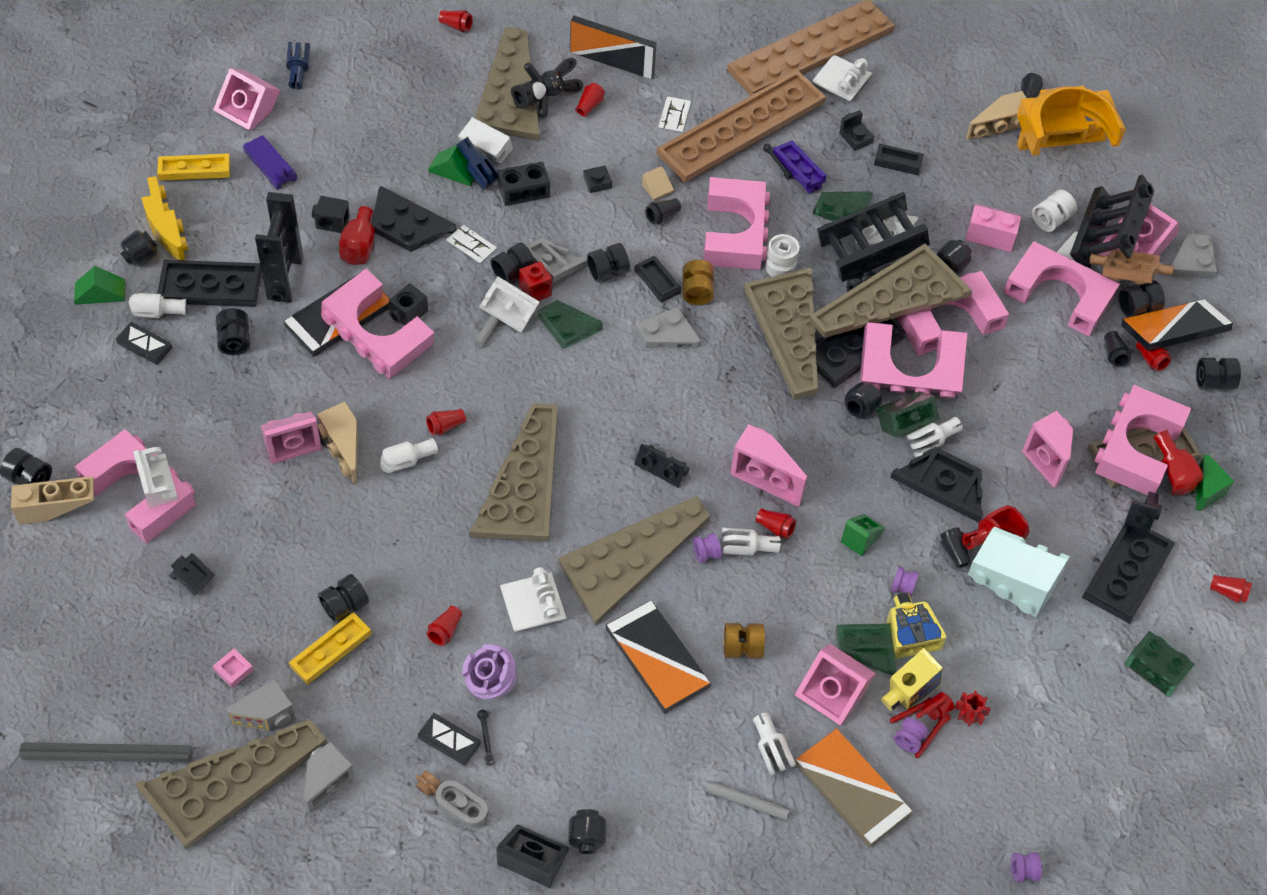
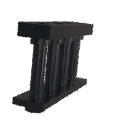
M1143 174L1138 176L1133 190L1110 195L1103 186L1094 189L1070 252L1075 262L1090 268L1091 254L1095 255L1115 249H1120L1126 259L1131 258L1155 191L1152 184L1147 181ZM1130 200L1128 206L1112 210L1114 204ZM1124 217L1122 223L1105 227L1107 221ZM1117 234L1115 240L1099 244L1102 237Z
M268 192L266 197L270 218L268 234H256L255 236L267 300L292 303L288 277L291 264L302 265L303 261L293 194Z
M904 192L817 228L821 247L830 243L839 257V260H836L838 276L842 282L901 258L923 244L930 245L928 229L925 224L914 227L905 213L908 209ZM893 216L897 217L905 230L895 236L891 235L883 220ZM874 225L883 241L870 246L861 230ZM852 234L861 250L848 255L839 239Z

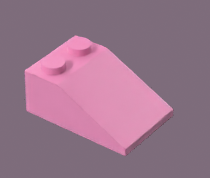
M1150 204L1133 252L1160 255L1179 233L1178 222ZM1117 234L1107 236L1102 243L1115 240ZM1111 251L1099 253L1097 255L1106 256L1110 254Z
M748 424L734 447L730 474L800 507L807 475L771 434L762 428H756Z

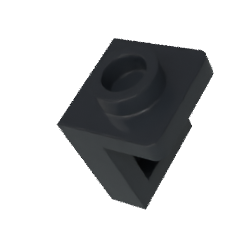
M1148 492L1144 503L1132 501L1125 518V524L1150 531L1154 519H1159L1162 505L1158 504L1159 494Z

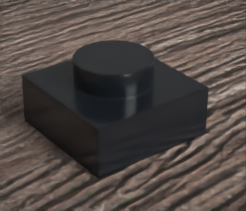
M605 165L583 170V177L590 193L612 188V180Z

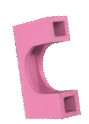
M710 177L707 210L737 213L745 217L751 224L749 229L736 234L706 232L704 260L711 263L712 266L760 270L761 261H766L767 246H763V242H767L768 228H764V224H768L769 210H765V206H769L770 192H766V182Z
M1034 241L1009 276L1003 293L1025 304L1036 286L1044 281L1058 280L1071 285L1079 294L1080 302L1074 309L1068 326L1090 337L1113 301L1120 284Z
M364 269L322 301L321 316L328 325H333L338 330L340 336L345 341H350L355 346L360 356L363 358L367 357L378 373L384 374L391 379L433 345L434 331L419 317L414 318L402 329L388 336H377L365 331L359 324L358 317L382 298L383 284L367 269Z
M979 271L967 273L960 277L972 290V296L942 305H955L966 310L973 318L982 335L1004 329L1009 313L984 273ZM935 307L896 317L918 356L937 350L938 336L942 330L931 313V310Z
M869 322L866 324L860 382H869L876 386L879 391L880 388H890V392L902 394L905 393V390L915 391V395L930 396V393L940 394V398L954 399L955 396L962 392L967 333L942 330L938 336L937 358L934 369L924 376L912 377L900 372L892 362L890 348L893 325Z
M1133 385L1130 394L1125 392L1119 406L1123 407L1122 412L1116 411L1111 425L1115 426L1114 430L1108 429L1102 442L1107 444L1106 448H1100L1094 462L1099 463L1095 473L1148 495V492L1156 493L1168 465L1136 451L1128 442L1126 432L1138 428L1149 429L1157 433L1168 430L1171 438L1177 441L1191 408Z
M124 429L77 464L75 469L79 478L94 477V494L97 496L118 479L130 474H139L133 451H141L146 448L143 441L136 434L132 436ZM171 466L169 468L178 500L149 508L145 498L125 514L129 528L146 544L196 506L193 496L195 494L194 489L187 481L181 482Z

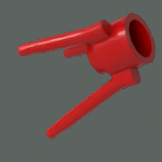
M939 692L933 698L929 697L924 702L890 719V723H895L918 712L916 718H921L927 714L932 720L939 719L922 743L919 751L915 753V758H920L943 725L951 719L949 713L954 710V703L946 693Z

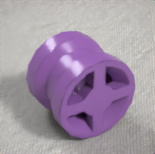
M715 533L708 534L706 538H693L694 552L699 563H704L709 558H721V547Z
M898 566L891 592L896 593L900 591L908 593L911 598L919 572L913 571L910 573L905 571L903 567Z
M905 718L901 725L902 730L896 732L894 741L902 749L911 753H917L921 747V740L926 739L929 731L920 721L913 718Z
M1030 852L1028 855H1022L1021 853L1012 854L1011 871L1015 882H1023L1025 879H1031L1032 881L1041 880L1042 866L1037 852Z

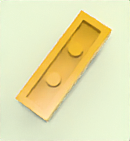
M230 154L158 157L157 168L158 180L230 178Z
M353 612L289 662L290 668L306 685H309L372 635L371 629Z

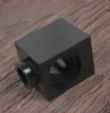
M320 196L318 204H314L312 209V218L315 219L316 229L342 233L350 218L348 200Z
M407 284L389 299V314L391 318L404 326L416 317L421 318L428 312L427 296L412 284Z

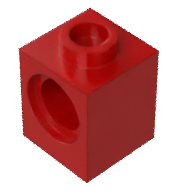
M541 261L519 269V288L537 301L552 296V278Z

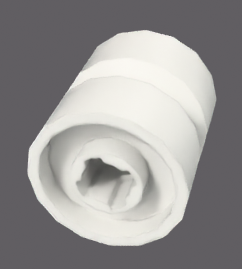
M1057 190L1033 208L1032 216L1039 228L1046 232H1052L1076 214L1077 204L1072 195L1067 191Z
M781 234L774 236L769 241L765 268L771 277L795 272L800 246L794 237Z

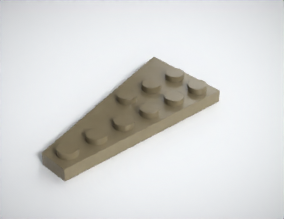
M505 27L475 119L505 135L540 141L536 103L521 109L516 107L511 95V88L513 86L532 80L524 69L526 63H531L527 30Z
M923 244L810 316V323L826 338L865 327L868 322L879 323L972 296V290L926 244Z
M812 268L745 283L743 291L793 400L816 395L818 381L815 327L810 323V316L814 314Z
M532 403L522 423L516 441L514 440L510 448L511 451L507 459L504 460L489 490L488 498L485 504L482 505L478 513L479 516L469 531V537L549 541L558 405Z
M695 496L559 557L558 563L595 626L602 620L605 614L616 608L629 592L632 593L656 571L667 557H671L685 540H689L709 521L710 515L698 496Z
M308 719L278 730L275 735L261 740L257 738L248 741V744L237 749L229 748L191 762L188 767L174 772L170 770L161 773L158 778L147 782L143 780L134 784L187 850L308 759L315 749L320 746L324 747L328 742L326 737Z

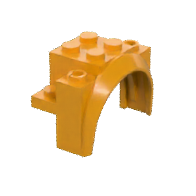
M1061 86L1040 90L1037 98L1021 99L1017 112V118L1022 128L1017 146L1019 151L1030 149L1032 156L1040 155L1041 151L1039 148L1106 141L1107 136L1112 147L1120 146L1126 130L1109 90L1093 91L1084 86ZM1085 116L1093 119V121H1086Z

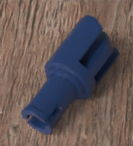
M288 42L286 67L290 70L288 86L292 89H295L296 83L297 90L303 87V74L309 68L310 43L305 42L303 58L301 42H296L294 56L293 44Z
M469 137L456 144L468 161L466 168L482 190L498 179V172L486 154H479Z

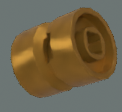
M696 259L687 262L683 266V299L687 303L705 305L714 299V267L711 263Z
M725 623L723 639L724 658H740L742 654H745L748 659H763L765 650L764 624L748 623L746 627H743L741 623ZM744 638V643L739 642V639Z

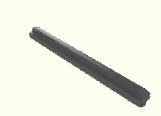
M24 742L20 745L19 755L23 760L189 763L192 760L193 750L189 745Z

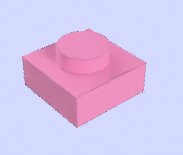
M235 648L213 665L214 671L231 688H234L254 671L253 666Z

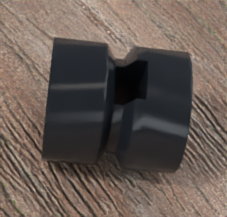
M522 242L510 247L507 253L501 252L490 259L491 268L495 276L500 277L509 284L519 278V269L535 263L529 248Z
M621 243L607 246L605 251L598 249L587 253L588 267L596 282L610 279L612 274L619 276L630 271L629 258Z
M1152 280V283L1122 288L1119 292V304L1123 314L1128 318L1145 314L1146 311L1149 313L1163 309L1165 295L1161 285L1156 280Z
M236 308L220 311L216 316L218 350L223 354L232 356L247 352L250 348L248 314Z
M1200 358L1198 360L1196 382L1199 389L1215 390L1219 387L1221 390H1235L1238 388L1241 380V367L1237 358H1221L1219 361H1216L1215 358Z
M14 448L2 461L0 475L18 485L48 482L52 475V466L37 457L34 458L32 454L21 448Z
M349 574L339 580L336 588L329 586L318 593V599L322 607L336 624L349 616L351 609L358 611L369 604L366 591L353 574Z

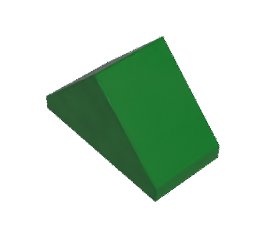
M457 146L439 152L428 168V172L468 186H471L475 180L466 168L468 161Z
M94 266L75 282L74 303L78 305L125 301V279Z
M1204 454L1199 463L1203 472V480L1196 486L1195 510L1197 511L1205 509L1227 495L1234 483V480L1210 455Z
M861 514L847 520L841 543L860 556H863L883 533L885 527L866 514Z

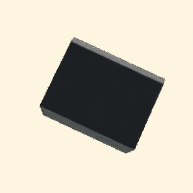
M517 824L498 844L496 849L497 865L550 888L568 853L569 847Z

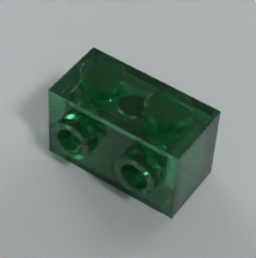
M921 391L876 408L882 432L888 433L893 437L903 436L909 431L925 427L929 423L940 419L934 396Z
M1151 631L1138 643L1125 662L1127 667L1169 698L1195 665L1185 654L1172 648L1162 637L1153 634Z

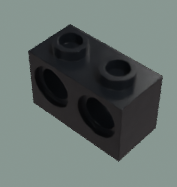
M543 161L498 170V187L505 206L550 198V180Z

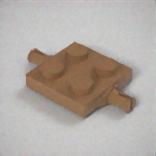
M1115 249L1106 256L1091 254L1090 264L1104 266L1102 276L1116 281L1125 279L1132 280L1137 284L1152 283L1154 276L1158 275V273L1171 276L1174 273V265L1160 264V255L1133 252L1131 258L1126 259L1120 250Z

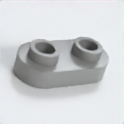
M453 780L445 781L438 786L436 801L442 810L467 827L476 828L485 823L488 817V808L482 798ZM453 795L456 798L453 801H447L446 797ZM471 811H477L479 813L476 817H470L468 815Z

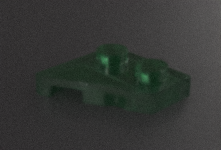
M822 192L814 207L813 214L831 221L838 220L868 207L872 200L873 192Z
M559 300L537 310V317L562 349L603 329V323L600 320Z
M890 623L836 625L835 632L837 648L859 663L889 675L896 673Z

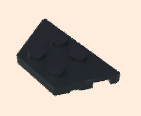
M383 186L379 187L371 224L375 229V233L412 252L421 248L424 244L436 241L437 236L445 232L452 234L456 231V224Z
M934 447L923 456H917L910 460L909 464L901 469L896 468L892 471L891 479L978 523L981 521L983 511L981 510V469Z

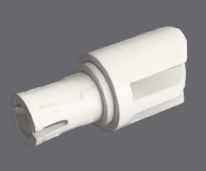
M147 293L133 294L129 299L131 313L140 318H160L163 314L186 315V299H164L161 294Z
M953 417L940 425L931 423L907 435L908 440L916 439L910 443L912 449L921 448L914 452L915 457L923 456L934 447L939 448L943 446L946 438L963 430L962 425L956 427V425L961 423L957 417Z
M431 438L414 445L406 441L383 450L380 468L386 473H391L415 466L417 459L437 454V444Z
M722 528V535L724 536L722 538V545L724 546L722 554L753 556L756 551L775 553L780 551L781 543H777L780 542L779 536L757 535L755 530Z
M762 713L765 724L762 723L759 715L753 719V722L761 738L758 743L759 750L770 776H773L776 773L768 756L769 753H773L781 772L786 770L779 753L781 748H783L790 766L794 767L796 763L784 735L776 732L770 714Z

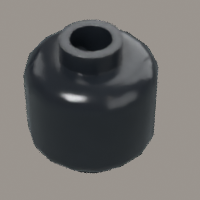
M136 230L121 242V247L124 251L120 254L129 265L134 262L137 266H143L156 256L157 251L155 248L158 245L146 231L142 233Z
M949 240L936 254L956 275L972 259L970 247L962 240Z
M860 382L847 392L844 402L847 411L851 415L864 419L880 407L882 397L876 386L869 382Z
M582 809L576 811V815L572 816L569 820V844L579 849L578 852L580 854H595L596 849L603 847L606 843V819L599 815L597 810Z

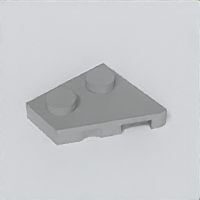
M1188 234L1172 263V266L1174 265L1173 275L1215 277L1217 270L1211 235Z
M543 238L526 245L532 253L535 263L539 261L543 263L552 278V283L588 266L586 256L582 255L581 258L568 254L569 249L556 246Z
M678 307L635 324V331L646 348H658L660 346L677 348V344H692V348L700 347V339Z

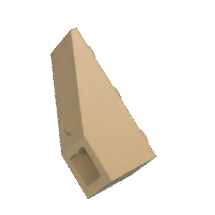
M1023 91L1002 95L973 119L969 125L966 136L967 140L1021 128L1017 112L1021 99H1027Z
M344 401L318 413L319 424L317 426L321 439L326 438L329 443L327 447L333 458L337 457L339 459V467L344 477L349 476L353 484H356L358 480L359 436L357 420Z
M90 476L13 485L11 509L19 525L46 522L94 501V477Z

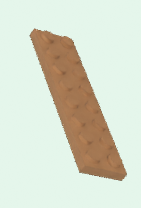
M865 0L729 63L727 71L751 96L796 70L803 75L826 64L834 55L841 57L894 32L895 25L871 0Z
M796 70L657 148L656 154L684 182H687L825 103L826 96Z

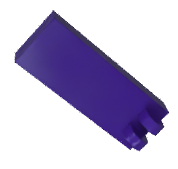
M263 135L243 145L244 152L277 190L281 189V185L292 179L294 182L297 180L296 172Z
M793 140L773 148L775 155L786 169L792 172V176L806 189L808 194L814 192V189H822V184L826 182V174Z

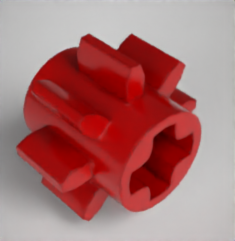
M976 690L969 695L963 692L960 697L961 701H957L954 709L960 711L957 719L966 722L968 727L976 722L982 725L985 720L984 716H988L991 708L985 706L988 698L977 694Z

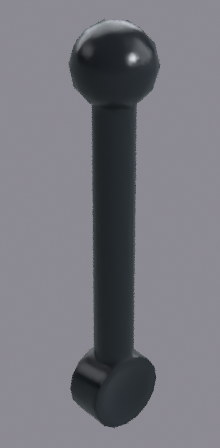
M765 144L763 150L768 152L784 172L785 178H792V172L789 169L787 170L772 151V146Z
M481 709L478 711L477 717L481 721L486 751L484 762L486 765L491 766L495 763V755L491 752L486 722L488 713L486 710Z

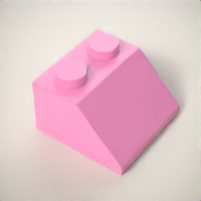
M230 68L215 104L214 111L244 128L252 130L273 110L280 89L246 70Z
M975 203L965 240L1011 252L1018 232L1021 215Z
M1057 410L1032 425L1022 450L1024 455L1054 488L1059 485L1070 460L1073 428L1069 421L1063 418Z
M311 411L297 413L292 417L273 420L267 424L260 425L272 464L322 450L317 421Z
M829 644L818 653L795 696L841 726L864 696L876 673L832 644Z

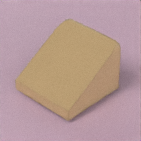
M662 166L643 174L642 186L654 201L674 192Z

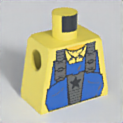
M901 593L895 596L896 607L890 609L887 617L893 660L916 655L923 648L927 652L942 650L947 637L927 602L912 604L908 593Z
M923 648L890 678V691L881 698L883 704L890 711H893L900 704L906 709L912 708L940 686L943 667Z

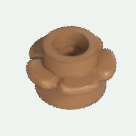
M426 770L421 776L417 775L418 783L416 787L427 797L431 793L436 796V790L441 782Z

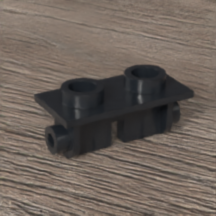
M641 443L635 465L679 488L682 477H686L690 470L687 467V463H682L673 457H667V454L654 448L652 444L648 446Z

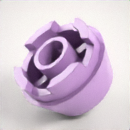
M482 645L483 648L477 650L473 655L469 654L464 662L462 674L465 677L466 685L469 691L479 698L490 699L505 696L515 687L518 678L514 658L502 646Z

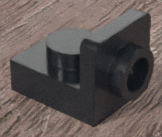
M860 110L845 115L842 118L839 134L854 151L874 141V135L861 122L863 113Z
M193 553L187 558L181 555L170 566L173 571L169 577L171 579L176 577L194 596L215 576Z

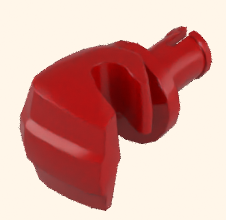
M359 207L357 218L349 221L341 233L339 239L340 259L348 264H366L370 258L371 251H373L375 229L370 223L373 216V210L370 207Z
M1168 430L1156 434L1153 439L1164 456L1160 462L1168 465L1166 468L1167 475L1173 487V490L1170 492L1171 495L1183 496L1191 493L1203 480V472L1199 464L1187 449L1181 450L1176 447Z
M1006 505L988 514L979 522L978 530L965 533L962 541L964 546H967V549H974V547L984 544L993 527L1022 537L1025 540L1030 532L1029 524L1015 507Z

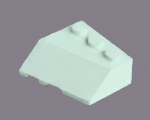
M993 527L973 560L968 575L976 583L985 585L1000 598L1007 599L1018 606L1022 612L1031 614L1036 618L1052 596L1070 556L1063 553L1059 557L1050 554L1045 546L1040 544L1037 548L1026 544L1022 537Z

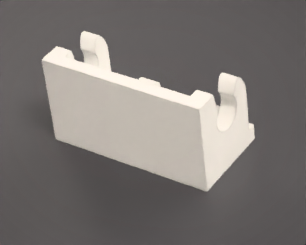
M473 117L458 135L461 141L469 137L475 147L492 155L498 163H502L513 150L509 136Z
M497 276L479 308L521 333L537 308L539 301Z
M160 447L133 451L149 508L178 500L166 454H159L162 452Z

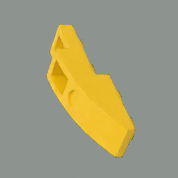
M157 176L148 177L151 196L141 197L149 226L158 242L167 252L177 260H185L184 251H188L185 236L180 237V233H184L181 218L176 219L174 210H169L168 202L163 203L162 199H167L164 185L158 184Z

